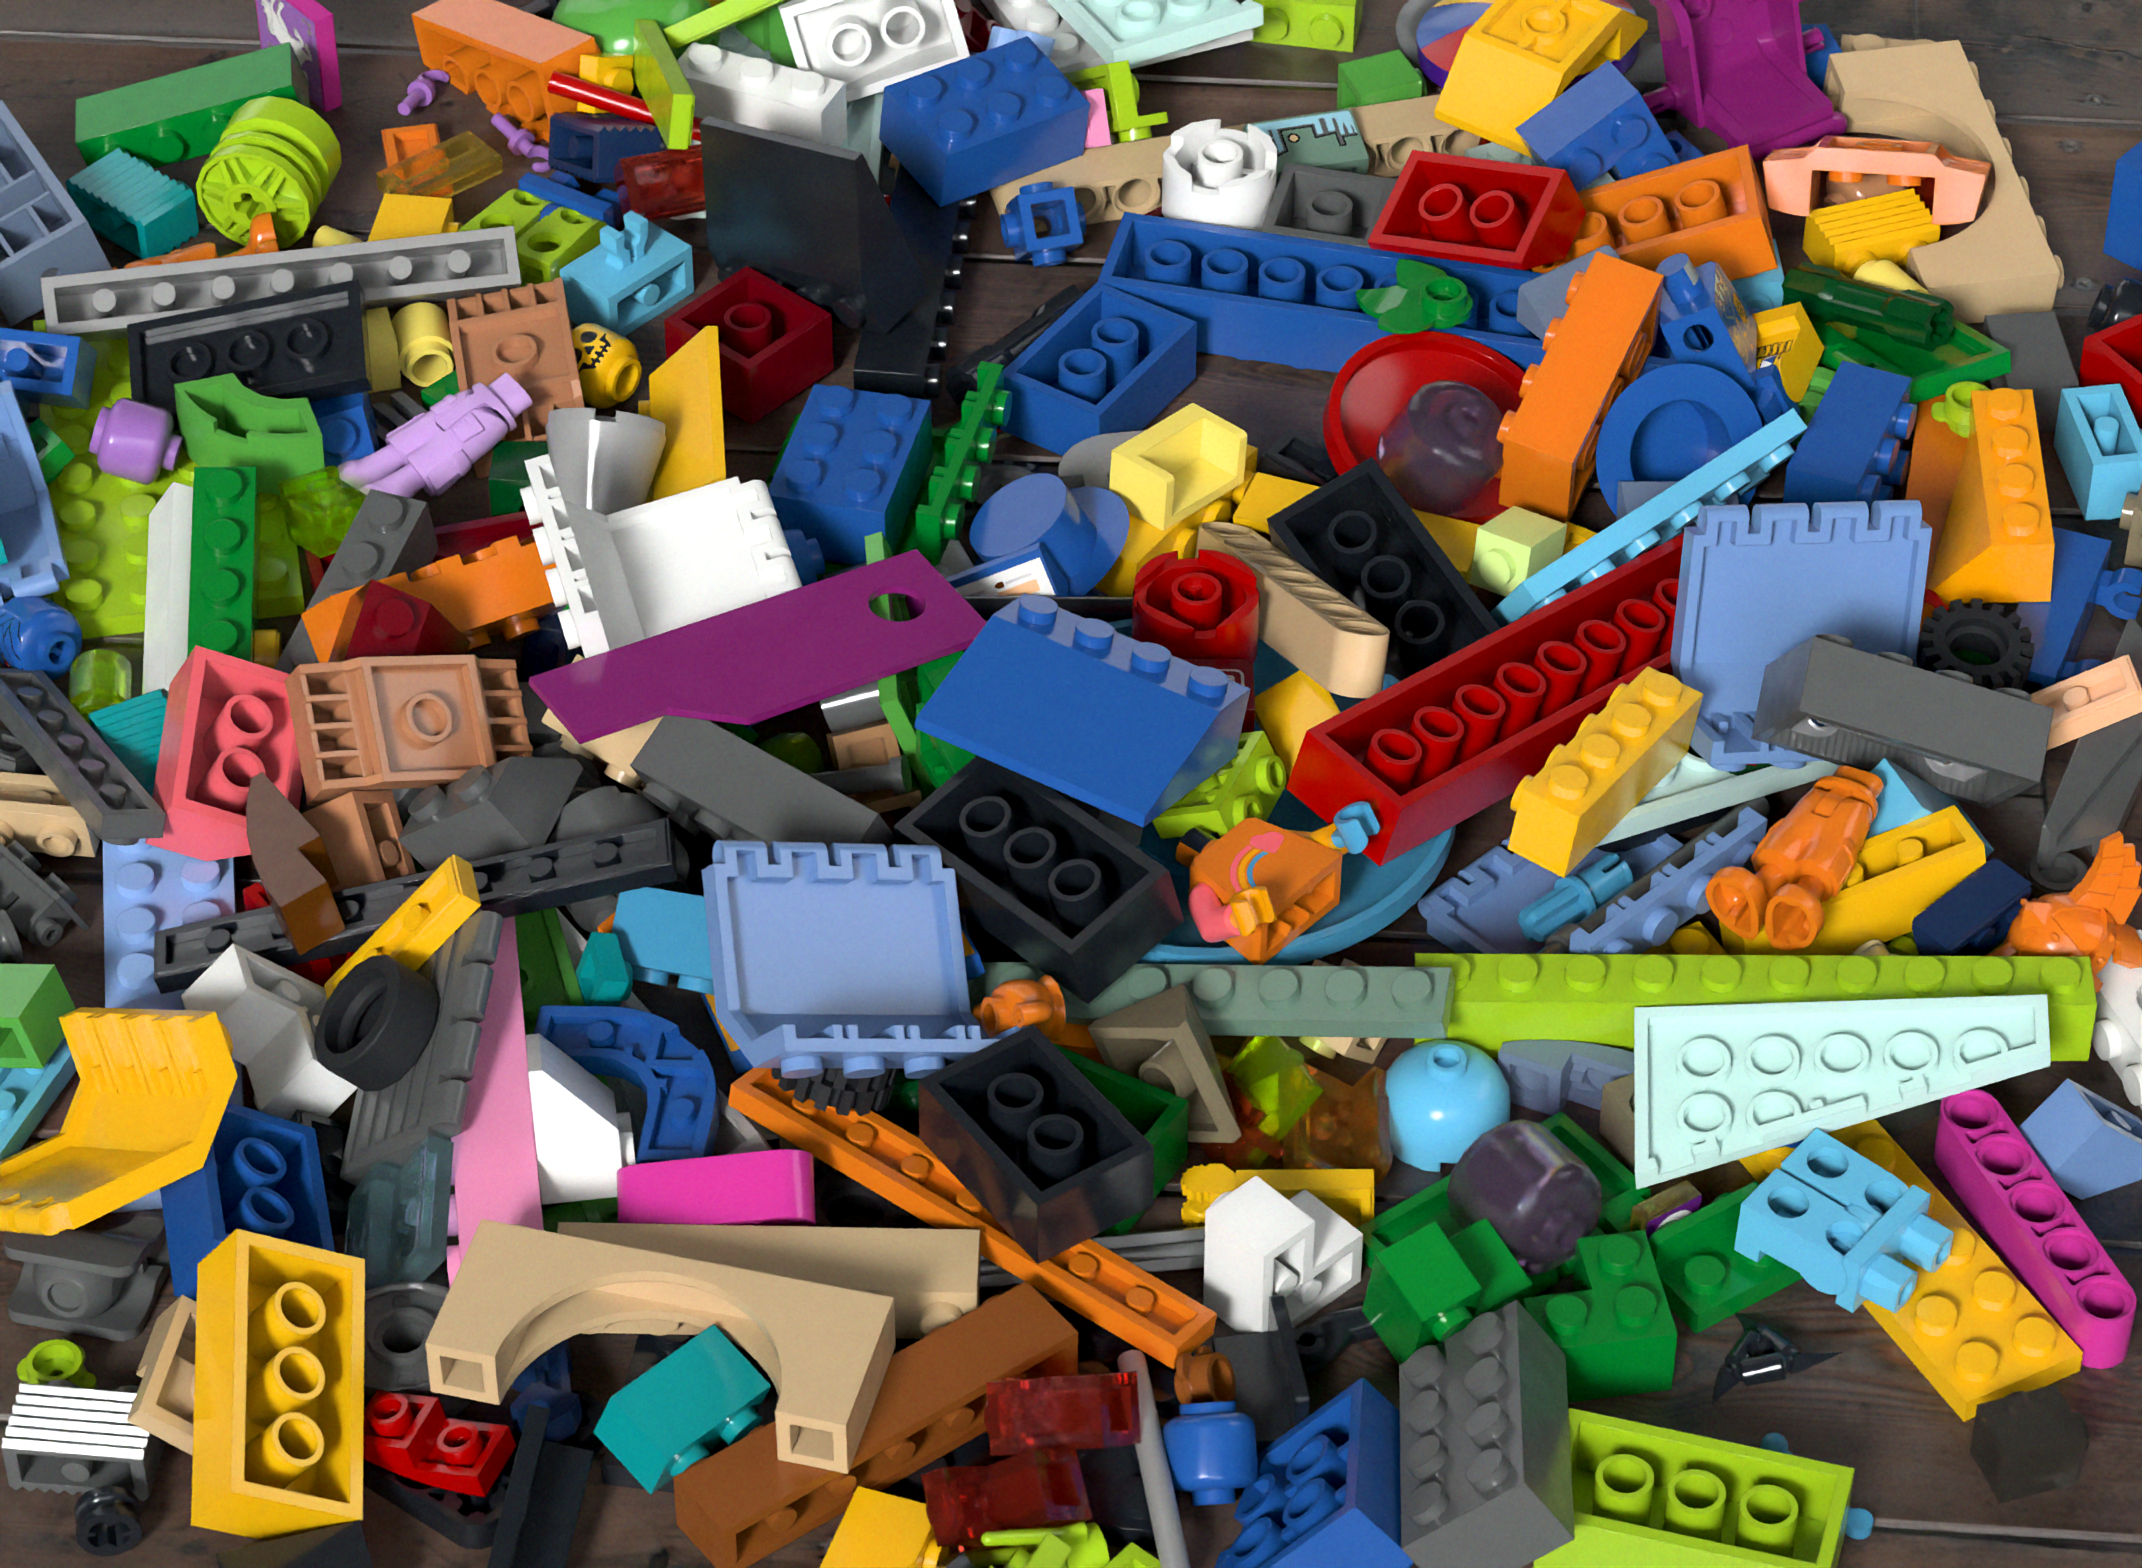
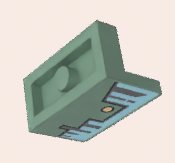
M1350 109L1248 123L1269 135L1277 148L1276 187L1285 163L1367 175L1369 156L1353 112ZM1248 124L1243 126V132L1247 133Z

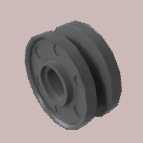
M422 1281L388 1283L365 1292L364 1410L377 1390L437 1397L446 1418L450 1419L455 1418L471 1405L473 1400L431 1392L425 1343L449 1289Z

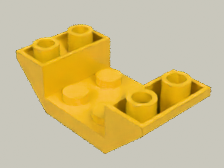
M1496 0L1465 33L1434 109V118L1533 158L1515 128L1563 94V90L1597 52L1620 61L1648 30V20L1600 0Z

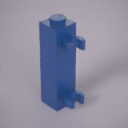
M2052 526L2055 546L2051 601L2020 602L2015 612L2021 618L2019 629L2028 626L2032 634L2030 643H2034V654L2025 692L2032 694L2105 664L2095 659H2085L2074 663L2097 605L2105 606L2112 615L2125 620L2129 618L2136 619L2142 605V598L2129 596L2124 592L2140 595L2142 590V571L2133 568H2121L2114 572L2108 571L2107 567L2112 541Z

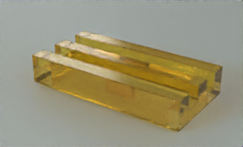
M468 130L377 172V189L383 194L390 192V194L449 198L503 173L502 156Z

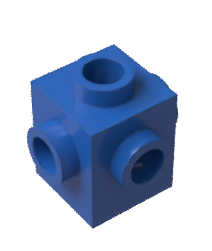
M1041 182L1020 187V195L1015 196L1005 205L1007 213L1000 216V228L1005 247H1013L1015 261L1032 259L1034 268L1066 263V253L1073 252L1083 244L1082 236L1086 235L1087 230L1084 209L1081 202H1076L1073 186L1054 189L1053 182ZM1037 219L1045 223L1048 230L1046 237L1036 238L1033 220Z

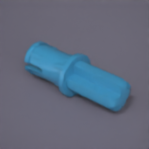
M1609 853L1575 876L1568 874L1565 878L1560 877L1554 884V890L1525 907L1518 914L1517 922L1522 928L1524 938L1529 942L1536 940L1545 942L1547 937L1565 924L1582 921L1598 907L1633 883L1632 872L1628 864L1623 861L1620 865L1609 871V867L1616 864L1620 858L1617 854Z

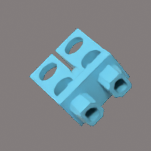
M1816 1128L1782 1162L1781 1170L1776 1168L1741 1203L1734 1250L1757 1263L1766 1254L1799 1272L1806 1282L1816 1290L1836 1295L1835 1303L1851 1313H1854L1868 1299L1896 1314L1909 1301L1915 1290L1918 1276L1916 1271L1901 1262L1906 1258L1928 1272L1935 1273L1950 1255L1954 1232L1927 1216L1931 1194L1914 1184L1908 1188L1905 1183L1890 1172Z

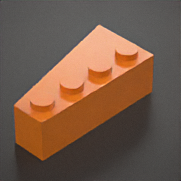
M439 0L411 14L423 64L431 70L436 69L447 72L450 76L448 82L466 95L477 91L481 100L486 104V109L494 115L496 113H502L504 116L507 114L511 115L522 123L520 129L526 128L535 136L534 143L542 139L549 143L550 117L555 112L562 114L565 112L572 114L576 112L586 113L577 111V101L549 93L547 90L554 70L579 78L580 55L601 53L594 37L496 0Z
M517 535L493 542L490 547L474 552L462 559L457 554L438 560L409 575L411 581H409L406 571L377 580L431 603L470 641L466 655L491 645L489 637L503 633L505 641L511 642L539 631L541 627L538 619L559 608L555 607L545 574L546 570L556 568V564L542 565L534 535L520 543ZM364 585L331 595L300 614L319 663H328L349 599Z

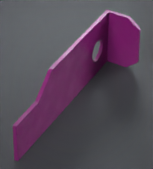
M917 549L529 677V686L579 744L665 715L752 725L963 650L964 653L987 622ZM884 594H905V602L911 620L902 622L885 620L875 615L869 608V604L872 600Z

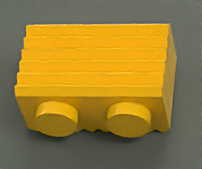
M1914 188L1813 210L1810 216H1806L1803 250L1813 264L1838 270L1845 277L1853 279L1856 271L1870 260H1890L1905 272L1909 249L1939 242L1941 228L1940 225L1932 224V215H1930L1929 208H1925L1924 201H1920L1919 195H1916Z

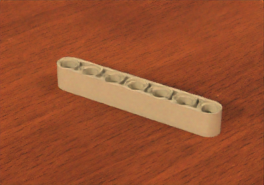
M1204 522L1199 525L1195 558H1198L1199 549L1219 551L1245 563L1256 576V587L1260 595L1258 638L1331 693L1364 699L1382 691L1390 630L1254 530L1228 522Z

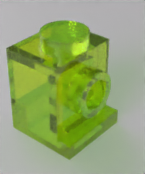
M334 465L278 482L288 538L319 558L336 553L367 495L342 481L338 468Z

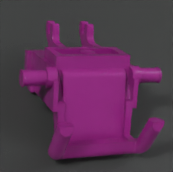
M1649 0V3L1655 6L1657 10L1666 82L1662 84L1661 88L1641 95L1652 115L1667 109L1677 110V112L1699 129L1707 127L1725 140L1728 149L1748 144L1754 163L1766 159L1773 149L1794 148L1804 143L1814 146L1826 135L1842 136L1848 127L1846 117L1841 112L1833 110L1832 102L1807 77L1805 55L1823 50L1825 44L1821 42L1824 41V37L1817 27L1802 33L1798 3L1804 0Z

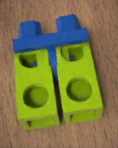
M558 170L547 179L527 172L518 180L519 189L513 188L507 191L458 229V231L514 226L521 277L520 287L528 286L527 284L529 283L535 285L551 282L555 278H560L561 268L601 244L600 229L607 225L616 229L624 220L623 198L621 194L606 188L594 196L580 192V184L575 180L574 176Z

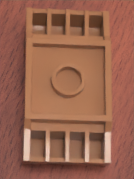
M562 277L555 278L551 282L535 285L529 283L527 284L528 286L509 290L503 288L501 289L502 291L484 295L478 293L475 294L476 296L455 300V298L447 299L449 327L459 392L468 389L472 390V386L478 382L487 387L506 372L527 392L533 402V405L514 418L517 428L512 431L508 430L500 441L547 442L545 425L547 424L548 413L551 410L585 408L571 331L573 329ZM494 447L473 464L477 479L489 476Z
M472 654L358 657L342 662L299 664L284 682L288 694L295 741L306 791L307 806H320L351 791L428 788L432 785L443 787L459 780L463 774L477 765H483L486 768L511 756L533 757V748L530 745L526 725L528 724L527 717L524 715L521 700L522 692L519 690L516 674V661L511 659H482Z

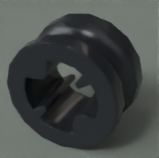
M116 1486L97 1487L85 1492L77 1500L74 1507L77 1523L76 1537L79 1546L84 1551L98 1556L120 1555L131 1550L139 1543L142 1536L141 1521L139 1519L140 1505L139 1499L132 1491Z

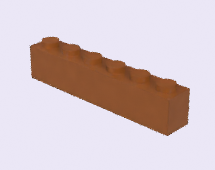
M1027 1281L1002 1295L992 1296L975 1310L944 1327H937L929 1331L921 1340L892 1355L848 1474L778 1460L775 1420L768 1425L756 1427L745 1438L709 1458H703L692 1463L684 1472L673 1477L677 1526L715 1568H747L845 1512L857 1486L880 1492L1077 1380L1078 1331Z

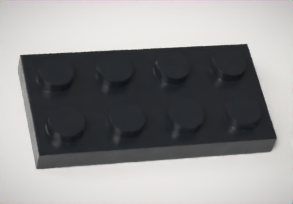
M359 279L127 325L131 399L170 411L174 418V429L178 428L174 384L234 373L243 386L260 395L279 399L307 398L309 403L373 390L365 292Z

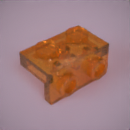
M1299 1059L1282 1074L1283 1170L1374 1169V1186L1381 1183L1389 1172L1393 1159V1154L1390 1150L1389 1100L1386 1090L1387 1072L1374 1066L1352 1087Z

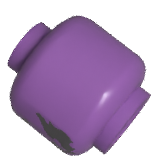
M121 398L112 408L104 406L101 408L92 434L89 452L97 455L98 467L104 473L143 485H149L159 477L162 468L174 471L182 447L183 436L173 434L174 418L170 411L130 398Z

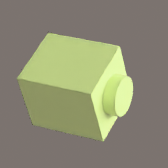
M1517 506L1504 511L1477 529L1470 584L1507 597L1520 583L1563 556L1567 524Z

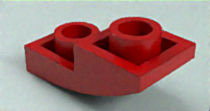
M377 1390L364 1410L363 1459L393 1473L437 1488L486 1497L516 1448V1443L509 1426L446 1418L437 1397Z

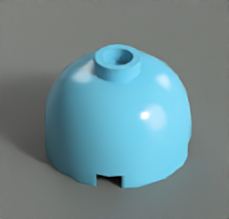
M1445 1039L1417 1043L1402 1052L1382 1077L1376 1116L1380 1126L1379 1136L1384 1147L1400 1161L1424 1171L1440 1172L1441 1163L1453 1164L1463 1161L1464 1167L1506 1143L1508 1140L1511 1108L1509 1086L1496 1062L1478 1047L1462 1041Z

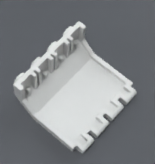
M549 454L524 461L531 486L520 489L530 526L541 522L544 525L532 530L542 565L556 564V568L545 571L555 607L569 605L568 610L558 612L568 649L581 646L585 659L802 587L767 485L762 480H752L740 484L739 478L736 476L604 515L563 500Z

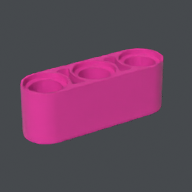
M780 1149L629 1165L616 1171L618 1223L814 1227L816 1225L813 1154L807 1151Z

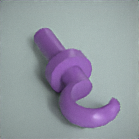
M436 69L421 73L417 79L409 84L407 88L408 96L398 105L400 114L408 115L417 106L429 105L436 96L434 81L447 83L450 80L449 74L443 70Z
M496 113L492 117L491 123L509 139L508 149L514 155L524 154L527 158H544L547 161L534 163L532 165L533 170L541 173L551 170L548 164L549 148L543 145H534L535 136L528 129L518 130L502 113Z

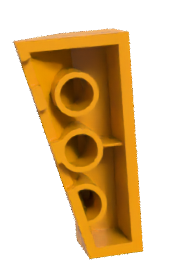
M1998 388L1995 390L1971 391L1968 441L1928 589L1933 590L1945 604H1950L1951 601L1959 599L1962 600L1963 604L1971 603L1972 599H1982L1983 603L2050 602L2055 543L2033 390Z

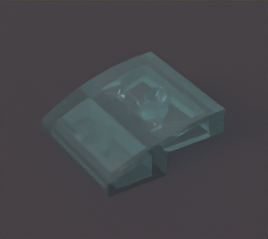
M428 1135L401 1170L375 1163L350 1195L345 1255L365 1259V1292L393 1282H423L446 1259L454 1142Z

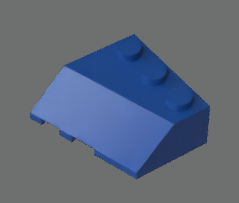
M1362 1377L1257 1454L1258 1477L1252 1485L1244 1488L1233 1517L1243 1528L1232 1547L1219 1553L1214 1568H1411L1413 1561L1401 1549L1400 1411Z

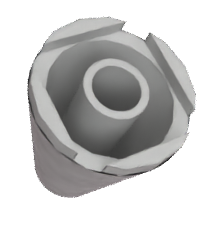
M561 408L551 410L548 413V420L545 425L548 454L563 500L604 515L645 504L667 441L666 425L663 422L651 417L623 411H616L615 417L595 416L596 408Z

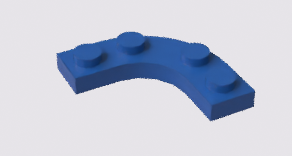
M541 1005L534 1034H541L589 1073L623 1078L641 1089L646 1096L647 1112L635 1158L636 1164L710 1157L713 1155L721 1115L720 1097L713 1068L704 1050H698L692 1043L681 1036L679 1027L676 1024L655 1014L625 1007Z

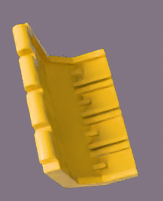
M80 1007L58 1017L80 1082L59 1134L0 1161V1231L52 1236L66 1229L74 1230L203 1168L238 1077L231 1057L233 1053L232 1039L225 1025L218 1020L216 1011Z

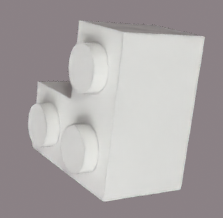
M232 943L181 995L185 1010L216 1011L218 1020L225 1025L233 1043L232 1059L246 1065L255 1094L254 1103L260 1112L290 1120L297 1109L328 1118L358 1088L328 1071L317 1060L314 1043L317 1024L327 1002L324 987Z
M1256 1175L1234 1191L1221 1194L1205 1210L1203 1305L1218 1313L1217 1317L1240 1335L1267 1332L1269 1296L1284 1295L1293 1329L1361 1281L1363 1233L1306 1189L1288 1200Z

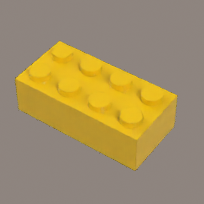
M236 1229L198 1263L191 1499L192 1526L271 1541L313 1531L320 1527H331L357 1520L361 1522L363 1520L365 1259Z

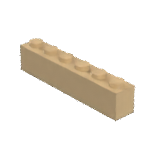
M558 1222L557 1233L580 1238L587 1237L616 1245L648 1251L655 1250L684 1258L716 1264L723 1263L747 1270L784 1277H797L805 1281L852 1290H865L873 1294L894 1297L896 1339H922L929 1331L950 1324L975 1310L980 1304V1230ZM637 1320L600 1326L584 1331L582 1334L699 1335L706 1329L672 1321Z

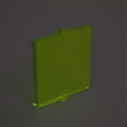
M1255 1036L1222 1075L1242 1136L1234 1143H1209V1147L1218 1154H1223L1235 1171L1256 1170L1324 1091L1302 1064L1304 1055L1293 1048L1290 1049L1280 1036Z

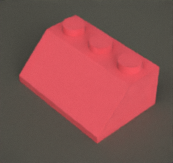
M197 645L194 647L169 686L152 796L154 801L166 813L163 838H146L145 844L206 862L251 855L247 837L246 804L251 778L261 772L267 776L299 811L303 775L301 773L288 694L284 682L290 674Z

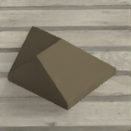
M1184 983L1099 1018L1087 1027L1106 1066L1189 1101L1188 1142L1234 1143L1242 1136L1211 1039Z

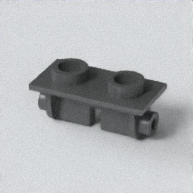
M15 839L7 847L0 843V910H6L19 897L6 911L13 926L25 935L26 939L33 945H44L47 947L59 941L63 934V927L70 920L85 932L89 926L72 909L80 900L78 896L52 872L44 880L37 876L35 873L42 865Z

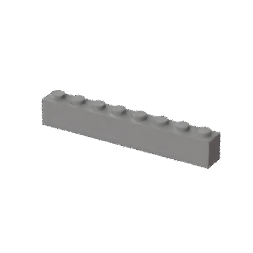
M514 226L40 278L46 332L77 336L86 342L128 338V324L359 279L365 292L366 310L387 307L388 309L405 307L418 302L442 303L447 302V299L455 298V300L476 296L475 294L478 293L484 295L499 292L503 288H507V290L520 288L521 285Z

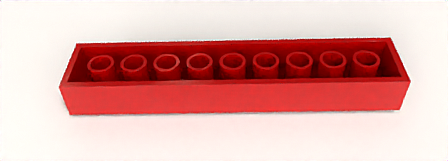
M1684 533L1308 729L1286 789L1329 825L1334 823V816L1344 807L1355 802H1368L1380 824L1381 830L1376 835L1367 836L1368 845L1362 853L1379 867L1514 793L1526 775L1536 776L1544 768L1549 755L1558 744L1561 743L1566 746L1576 736L1580 725L1590 713L1598 715L1607 706L1612 693L1621 683L1629 685L1647 666L1661 673L1673 676L1670 657Z

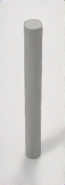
M1129 1350L1122 1353L1118 1357L1117 1362L1161 1568H1191L1146 1357L1139 1350Z

